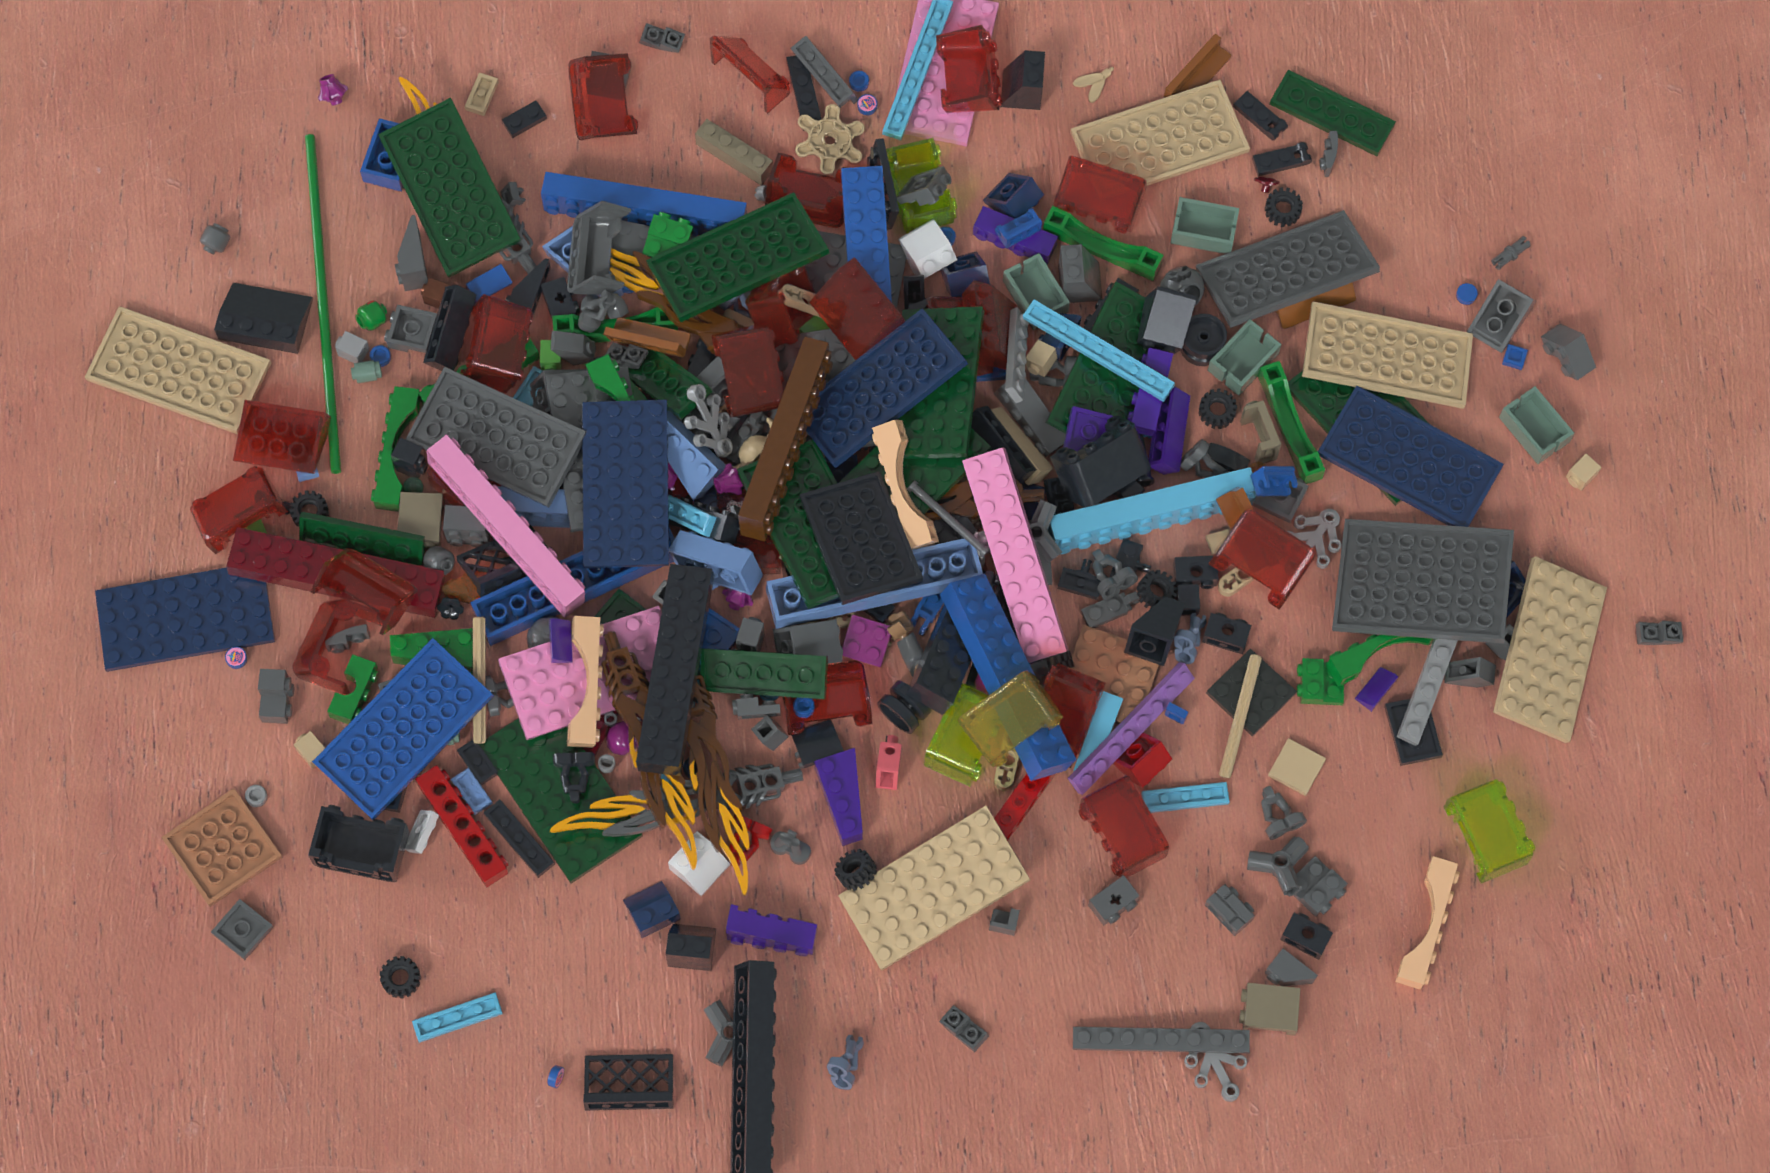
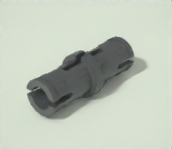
M1522 236L1511 246H1506L1502 253L1491 260L1493 266L1498 263L1495 268L1500 270L1511 260H1516L1520 253L1531 246L1529 240L1524 243L1527 238Z

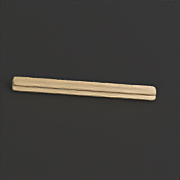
M475 617L473 618V676L486 687L485 618ZM486 705L473 717V742L476 744L486 742Z
M1251 654L1219 772V775L1224 778H1230L1262 660L1259 655Z

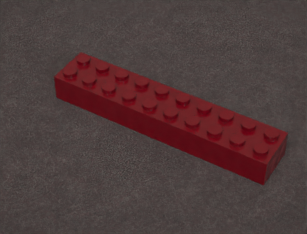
M239 527L236 528L226 565L229 575L432 618L436 617L437 605L440 601L445 581V574L442 570Z

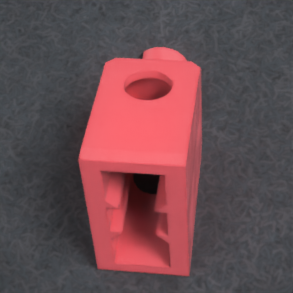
M888 735L885 742H880L875 788L897 790L902 747L898 743L897 736Z

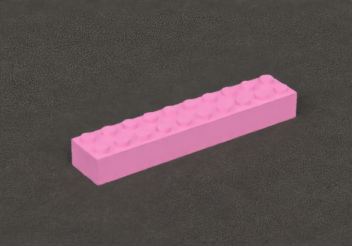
M446 434L427 449L428 464L562 616L566 618L584 603L585 586L578 578L575 580L570 575L571 570L565 563L561 564L556 559L558 556L551 547L546 548L542 543L544 540L536 531L534 533L531 531L528 521L523 516L519 517L516 514L514 505L509 500L505 501L501 497L502 492L495 484L492 486L487 481L488 476L482 469L478 470L473 465L475 462L467 453L464 455L460 450V444L454 438L450 439Z
M1000 448L962 460L1016 634L1028 662L1031 663L1069 651L1006 449Z

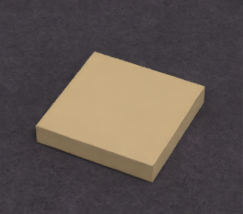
M1288 738L1268 776L1306 796L1326 758Z

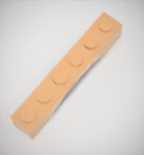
M893 420L873 427L874 433L872 438L880 452L878 455L879 461L885 468V481L890 486L892 492L891 501L897 508V515L911 549H918L939 542L933 521L915 506L905 486L903 458L908 438L903 421Z
M574 616L572 619L571 639L583 659L587 685L582 706L577 715L568 724L567 746L593 748L596 742H599L600 730L596 729V721H600L601 713L600 708H597V700L601 699V687H598V678L601 679L602 666L598 665L599 657L602 658L603 645H599L600 636L603 637L604 624H600V617Z
M1435 856L1430 860L1424 880L1431 901L1429 929L1423 941L1413 951L1403 957L1395 982L1420 990L1424 984H1428L1431 975L1428 967L1429 964H1434L1437 952L1433 951L1435 943H1440L1443 932L1439 931L1441 923L1445 924L1448 916V911H1445L1447 903L1451 904L1454 895L1451 887L1453 883H1457L1460 873L1456 871L1457 863Z

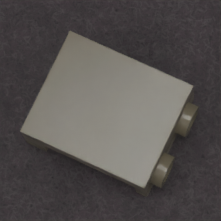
M1264 400L1260 402L1251 401L1243 408L1240 423L1241 425L1253 423L1261 441L1255 455L1256 464L1259 466L1277 460L1281 442Z
M401 492L397 531L425 536L424 549L426 550L433 546L441 547L442 509H444L445 503L443 494Z
M1247 983L1246 989L1241 991V1002L1245 1003L1244 1010H1240L1239 1023L1243 1024V1030L1254 1028L1286 1032V1035L1295 1036L1298 1029L1300 988Z

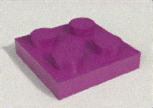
M852 614L842 647L843 656L881 667L891 637L887 630L889 626Z

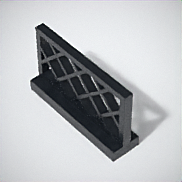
M530 524L529 528L534 533L535 530ZM494 540L456 556L457 562L477 587V593L480 597L527 576L510 556L508 559L498 558L500 552L508 553L504 549L497 550ZM488 550L496 551L494 557L483 554ZM469 558L477 559L475 565L466 563L465 560ZM481 560L491 562L490 567L479 566ZM495 563L506 565L500 569H494ZM477 571L487 573L479 578L475 575Z
M673 1054L585 1056L583 1099L585 1111L673 1109ZM637 1061H643L648 1065L641 1073L632 1067ZM659 1061H669L668 1068L662 1073L655 1067ZM590 1062H599L604 1066L597 1074H594L589 1069ZM615 1062H622L626 1067L617 1074L610 1066ZM630 1069L637 1077L628 1084L621 1076ZM650 1069L659 1075L651 1084L643 1077ZM606 1070L615 1076L607 1085L599 1078ZM663 1079L668 1084V1091H658L654 1086ZM595 1080L603 1086L598 1093H589V1086ZM617 1080L625 1086L621 1092H614L610 1088ZM639 1080L648 1086L642 1092H637L632 1088Z

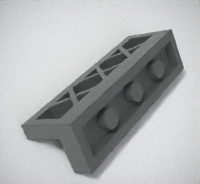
M807 36L790 48L839 108L849 100L853 104L858 101L853 91Z

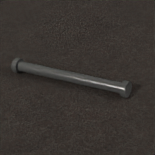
M916 480L908 487L907 490L917 495L976 548L982 558L990 550L989 546H985L921 489Z

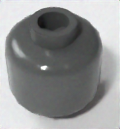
M216 223L207 225L200 238L201 244L204 245L203 250L213 255L215 252H224L231 238L228 234L229 230Z
M433 546L425 553L423 563L424 567L442 570L447 575L454 567L455 558L447 549Z

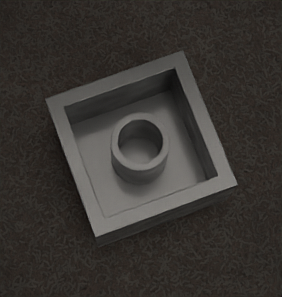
M445 505L443 531L447 543H450L452 546L467 544L479 547L490 542V533L466 506Z

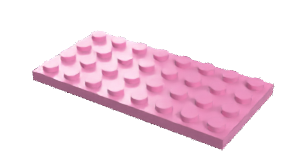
M918 0L897 91L933 0ZM951 0L953 1L952 10L904 134L967 146L999 8V3L987 0Z
M659 606L605 623L603 635L610 631H615L620 647H627L629 652L635 653L640 667L645 670L649 683L662 614ZM600 636L599 645H603L602 658L599 657L598 666H602L601 663L605 660L606 653L609 652L604 637ZM550 642L498 659L526 740L567 727L582 706L587 685L586 670L583 659L573 643L572 663H551ZM620 659L614 661L615 664L618 666H623L625 664L624 661ZM603 669L601 679L598 678V687H601V699L597 700V708L601 710L600 715L616 710L612 706L613 697L609 698L608 695L610 691L609 685L607 688L605 686L606 677ZM629 679L621 680L624 685L632 684ZM638 693L628 695L627 697L636 700Z

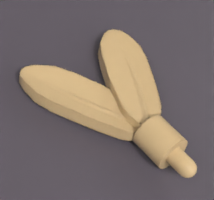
M1110 67L1101 73L1078 77L1074 80L1073 85L1075 87L1092 85L1089 92V102L1093 103L1099 98L1105 84V79L1111 75L1114 68Z

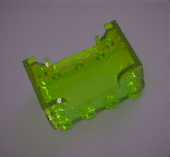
M934 138L886 149L896 197L912 176L938 168V165H941L939 157L941 156L939 144L935 145ZM949 188L932 205L925 204L919 206L917 201L903 204L898 202L899 213L906 234L932 219L935 220L938 226L954 223V219L957 218V203L955 197L951 198Z
M964 683L961 684L953 705L944 713L926 750L924 758L925 767L971 787L973 781H978L982 772L983 764L980 763L982 757L988 756L992 747L989 743L992 738L996 739L1001 728L1000 725L1004 727L988 694Z
M1498 779L1448 798L1444 805L1447 815H1454L1453 821L1458 823L1475 858L1473 862L1475 865H1478L1480 872L1476 875L1481 884L1527 865L1533 857V851H1535L1533 841L1528 839L1525 834L1526 828L1521 819L1518 820L1515 814L1516 807L1513 801L1508 800L1504 783L1502 781L1499 782Z

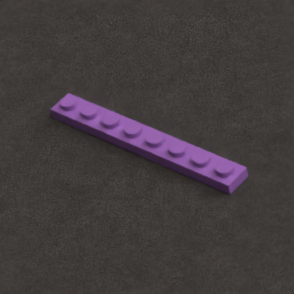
M1179 662L1068 777V780L1078 794L1083 795L1167 708L1169 702L1172 703L1195 679L1185 663Z

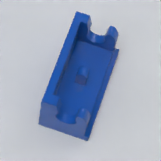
M1030 208L1026 214L1003 226H996L995 232L1007 249L1041 231L1042 221L1034 209Z
M502 264L466 283V289L477 294L475 304H478L505 287L512 285L513 282Z
M1263 466L1250 476L1256 495L1289 496L1291 494L1289 482L1291 481L1293 488H1297L1298 485L1294 473L1295 467Z

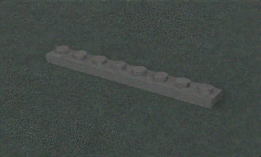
M1073 1027V1050L1250 1053V1030Z

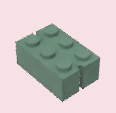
M1179 197L1170 244L1223 254L1230 253L1240 208Z
M1039 253L1023 261V268L1019 263L1003 272V283L1022 313H1025L1034 299L1058 314H1067L1069 312L1070 302ZM1029 322V325L1031 326L1032 330L1038 328Z
M1251 319L1210 360L1208 371L1221 382L1226 380L1225 385L1238 396L1258 377L1260 367L1270 364L1279 354L1281 344L1268 333L1264 336L1263 343H1261L1264 330Z
M1536 386L1524 393L1520 399L1517 398L1505 406L1499 416L1500 420L1537 464L1550 457L1554 451L1557 452L1570 443L1574 435L1572 429Z

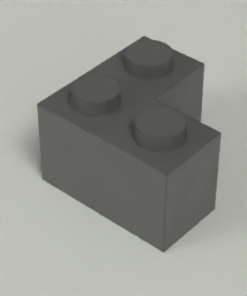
M1559 324L1541 336L1544 343V351L1548 355L1555 356L1560 360L1562 365L1561 371L1565 376L1579 380L1596 368L1583 333Z
M260 669L258 691L261 695L259 718L262 723L288 724V717L292 716L290 696H294L295 687L291 683V677L288 676L286 670Z

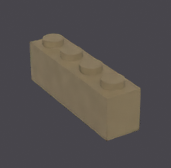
M706 119L696 131V145L759 185H763L773 172L772 159L710 120Z

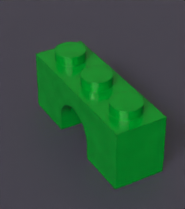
M352 654L344 675L347 680L356 684V688L348 695L335 692L327 710L330 718L349 724L363 710L361 708L364 701L367 702L371 695V685L373 682L376 683L380 672L375 662Z

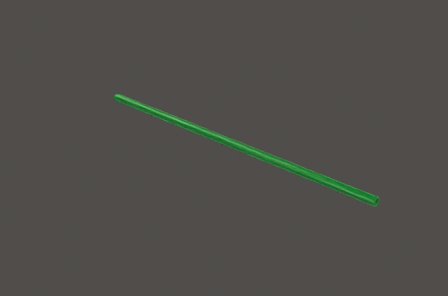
M308 134L305 135L330 468L332 474L341 473L316 143L315 135Z

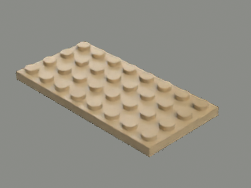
M1221 80L1071 128L1070 131L1099 202L1250 151L1248 142Z
M1312 302L1302 377L1352 387L1359 386L1362 389L1464 409L1466 405L1473 334Z
M119 306L85 375V379L238 434L271 365V361Z
M1536 556L1531 558L1493 713L1564 743L1570 742L1607 587Z
M984 806L882 868L876 874H873L875 878L873 880L869 879V885L865 883L862 889L857 887L855 891L853 889L846 890L838 896L879 968L884 970L1031 881L990 810L987 806Z

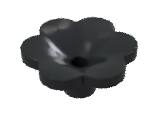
M444 597L438 603L437 610L441 612L443 618L456 620L463 613L464 607L460 604L459 599Z

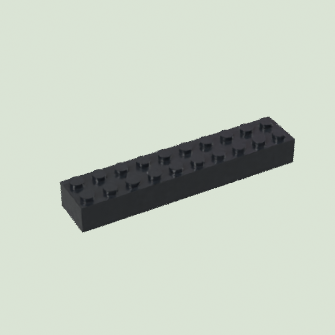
M670 564L636 758L638 771L681 776L714 581L711 568Z
M748 960L734 966L730 1173H773L771 1159L774 1155V1149L771 1146V1137L774 1134L772 1114L774 1113L775 1105L772 1101V1092L775 1088V1081L772 1077L775 1067L773 1047L776 1043L773 1025L776 1022V1013L774 1012V1003L776 1001L774 981L777 977V970L774 968V962Z

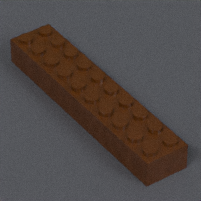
M804 336L738 514L740 532L743 536L766 541L767 535L772 534L774 516L777 517L781 508L780 500L785 498L787 481L793 477V464L799 460L800 445H804L806 441L807 426L810 427L812 425L813 410L818 408L820 402L819 393L824 391L826 374H830L833 362L830 361L832 351H829V342Z

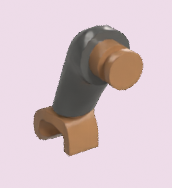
M902 611L889 616V620L885 625L889 626L887 630L894 641L900 639L897 642L898 648L913 677L924 650L914 633L908 634V632L914 629V626L909 616Z

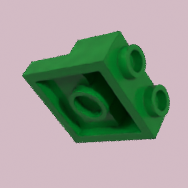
M659 212V215L654 214L642 254L652 258L689 241L694 230L693 226L690 225L691 222L679 218L678 221L670 219L671 215Z
M1302 658L1301 664H1297V676L1300 677V684H1297V697H1300V704L1343 706L1344 685L1337 686L1326 667L1328 662H1324V659Z

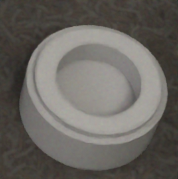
M252 785L245 792V799L252 807H261L267 801V792L260 785Z

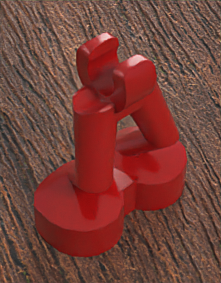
M734 814L733 818H734L735 822L738 824V826L740 827V829L743 831L742 826H741L739 820L737 819L736 815ZM742 815L747 832L752 835L749 850L745 849L743 851L746 861H748L758 850L759 839L769 840L773 830ZM736 831L733 835L739 844L740 837ZM730 843L729 849L735 857L738 866H740L741 859L739 854Z

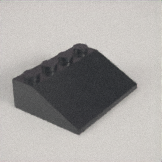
M232 283L220 308L214 328L219 340L298 354L313 297Z

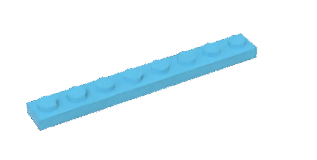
M932 1L882 130V135L902 140L952 10L953 1Z
M1035 299L1023 314V319L1163 402L1175 386V382Z

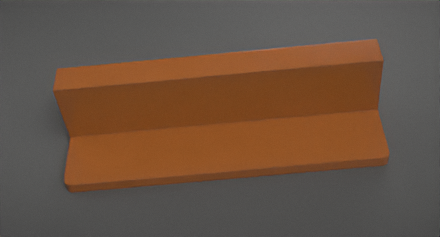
M1214 34L1165 88L1164 98L1209 83L1231 58V54L1220 47L1221 37Z
M1353 282L1275 311L1279 315L1281 327L1287 329L1309 320L1312 302L1341 307L1356 301Z
M620 317L617 318L614 328L606 327L603 334L614 342L627 345L632 344L640 348L679 357H685L691 338L690 333Z
M1237 487L1216 498L1219 508L1250 571L1255 573L1266 566L1273 567L1280 563L1244 489Z

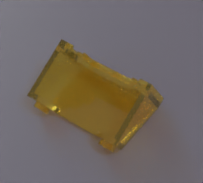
M1024 671L960 716L957 721L992 767H1000L1008 761L1007 757L1010 750L1041 728L1053 729L1060 724L1059 720L1063 718V715L1036 676L1029 671Z

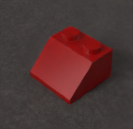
M1143 732L1113 765L1131 782L1143 788L1173 759L1160 740Z

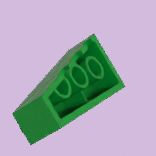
M473 628L390 635V653L394 664L407 665L433 638L473 675Z

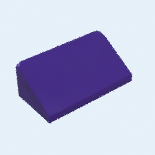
M550 618L551 663H572L571 621Z
M1380 667L1355 697V700L1372 712L1395 684L1399 676Z

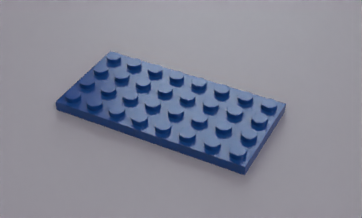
M432 638L312 762L374 820L494 695Z

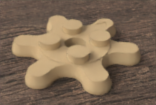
M829 104L826 107L825 117L822 120H814L809 115H801L798 119V125L808 133V139L797 144L795 152L799 157H806L808 155L818 156L821 160L820 170L826 175L834 172L835 161L839 158H844L852 164L859 163L862 159V153L853 147L852 139L863 134L865 130L864 124L860 121H854L850 124L842 123L839 119L840 108L835 104ZM831 136L835 139V143L826 144L824 138Z

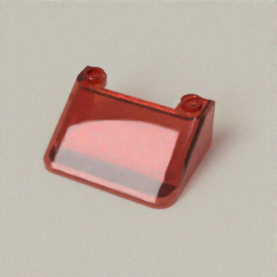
M716 35L710 38L711 63L716 65L722 58H726L764 93V111L767 114L790 94V83L787 78L776 73L748 47L743 38Z
M1245 510L1218 545L1209 565L1219 571H1225L1230 564L1234 565L1271 589L1268 595V602L1280 610L1314 560L1315 551L1312 547L1258 512Z
M859 661L828 664L826 699H813L815 709L813 714L807 718L798 717L794 713L793 703L797 697H782L788 735L802 733L807 722L852 716L857 726L873 724L863 663Z

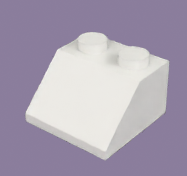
M933 219L898 239L913 274L924 275V279L957 260L949 240Z
M696 831L693 834L697 852L695 870L691 869L682 847L670 859L668 865L675 875L702 896L730 866V863L720 852L717 853L709 840Z

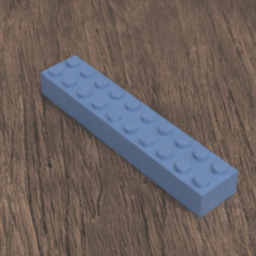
M966 539L913 549V554L923 576L922 582L845 605H841L840 599L837 597L808 609L791 576L766 581V592L775 628L779 629L942 593L950 582L983 574L977 550Z

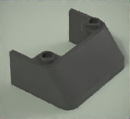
M600 201L576 216L572 229L567 281L568 292L601 295L604 290L613 293L624 287V282L615 280V276L609 274L612 238L621 232L623 226L621 218L631 213V208Z

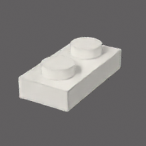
M420 810L408 836L406 851L422 854L427 846L428 838L436 826L439 816L437 813Z

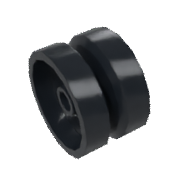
M1211 314L1192 316L1181 349L1182 356L1196 366H1208L1210 360L1226 344L1227 331L1225 325L1219 318Z
M897 680L889 689L891 695L885 694L877 702V706L891 723L903 732L912 734L919 726L918 720H924L932 710L906 695L909 685Z

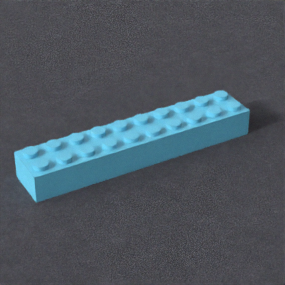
M1251 467L1057 514L1053 516L1048 532L1062 550L1061 554H1066L1072 549L1079 548L1082 550L1096 543L1100 545L1107 544L1112 539L1119 538L1123 540L1131 537L1133 534L1139 533L1143 535L1151 532L1153 529L1159 528L1164 530L1170 528L1173 524L1179 523L1184 525L1194 519L1205 520L1218 513L1223 515L1216 498L1237 487L1244 489L1251 505L1256 498V492L1250 476L1253 473Z

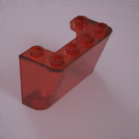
M982 25L936 35L937 53L944 61L946 90L940 89L944 111L946 113L999 110L1002 105V97L998 90L1001 87L1000 78L997 75L999 62L995 56L998 48L996 41L992 40L989 31H986Z
M755 324L711 335L715 356L721 357L729 393V396H724L729 417L778 409L784 393L782 387L784 377L777 363L780 361L778 351L774 348V331L770 330L768 326Z

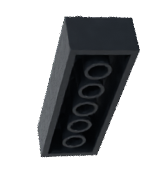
M945 604L906 692V695L941 715L953 705L972 660Z

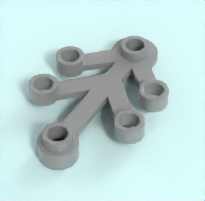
M701 384L690 386L687 390V397L696 403L704 421L697 419L696 416H688L684 421L687 429L698 428L709 432L713 439H709L705 434H697L693 438L695 446L713 448L718 457H727L733 449L731 440L727 438L730 417L727 412L719 413L720 396L718 394L708 396L707 403L711 407V413H709L704 402L706 397L705 387Z
M1325 509L1319 516L1306 518L1303 515H1298L1295 518L1294 526L1297 529H1303L1305 526L1319 525L1315 531L1301 533L1286 531L1283 533L1282 542L1286 545H1291L1293 542L1307 541L1295 558H1290L1286 561L1284 569L1289 576H1297L1301 572L1302 562L1314 546L1317 553V566L1321 569L1328 567L1330 559L1325 554L1322 538L1326 530L1330 541L1328 545L1329 551L1332 553L1340 551L1342 544L1337 539L1335 528L1339 524L1340 517L1335 510ZM1326 516H1331L1333 520L1328 521ZM1297 520H1303L1304 524L1299 525ZM1285 536H1291L1292 540H1286ZM1336 543L1338 548H1333L1331 544ZM1325 559L1327 563L1321 564L1319 560ZM1296 563L1298 567L1292 568L1290 564Z
M1197 1022L1190 1029H1210V1027L1204 1022ZM1189 1052V1055L1185 1057L1184 1064L1187 1068L1193 1069L1196 1067L1198 1052ZM1205 1053L1200 1072L1194 1079L1195 1086L1197 1088L1206 1087L1208 1072L1212 1065L1223 1086L1221 1090L1222 1098L1227 1102L1235 1101L1239 1096V1088L1236 1084L1230 1082L1220 1061L1233 1065L1238 1070H1242L1247 1065L1246 1057L1243 1055L1233 1056L1227 1053ZM1193 1058L1195 1064L1189 1065L1187 1059ZM1242 1059L1244 1065H1237L1236 1060ZM1203 1078L1205 1080V1083L1203 1085L1198 1084L1197 1079ZM1227 1089H1234L1235 1094L1229 1095Z

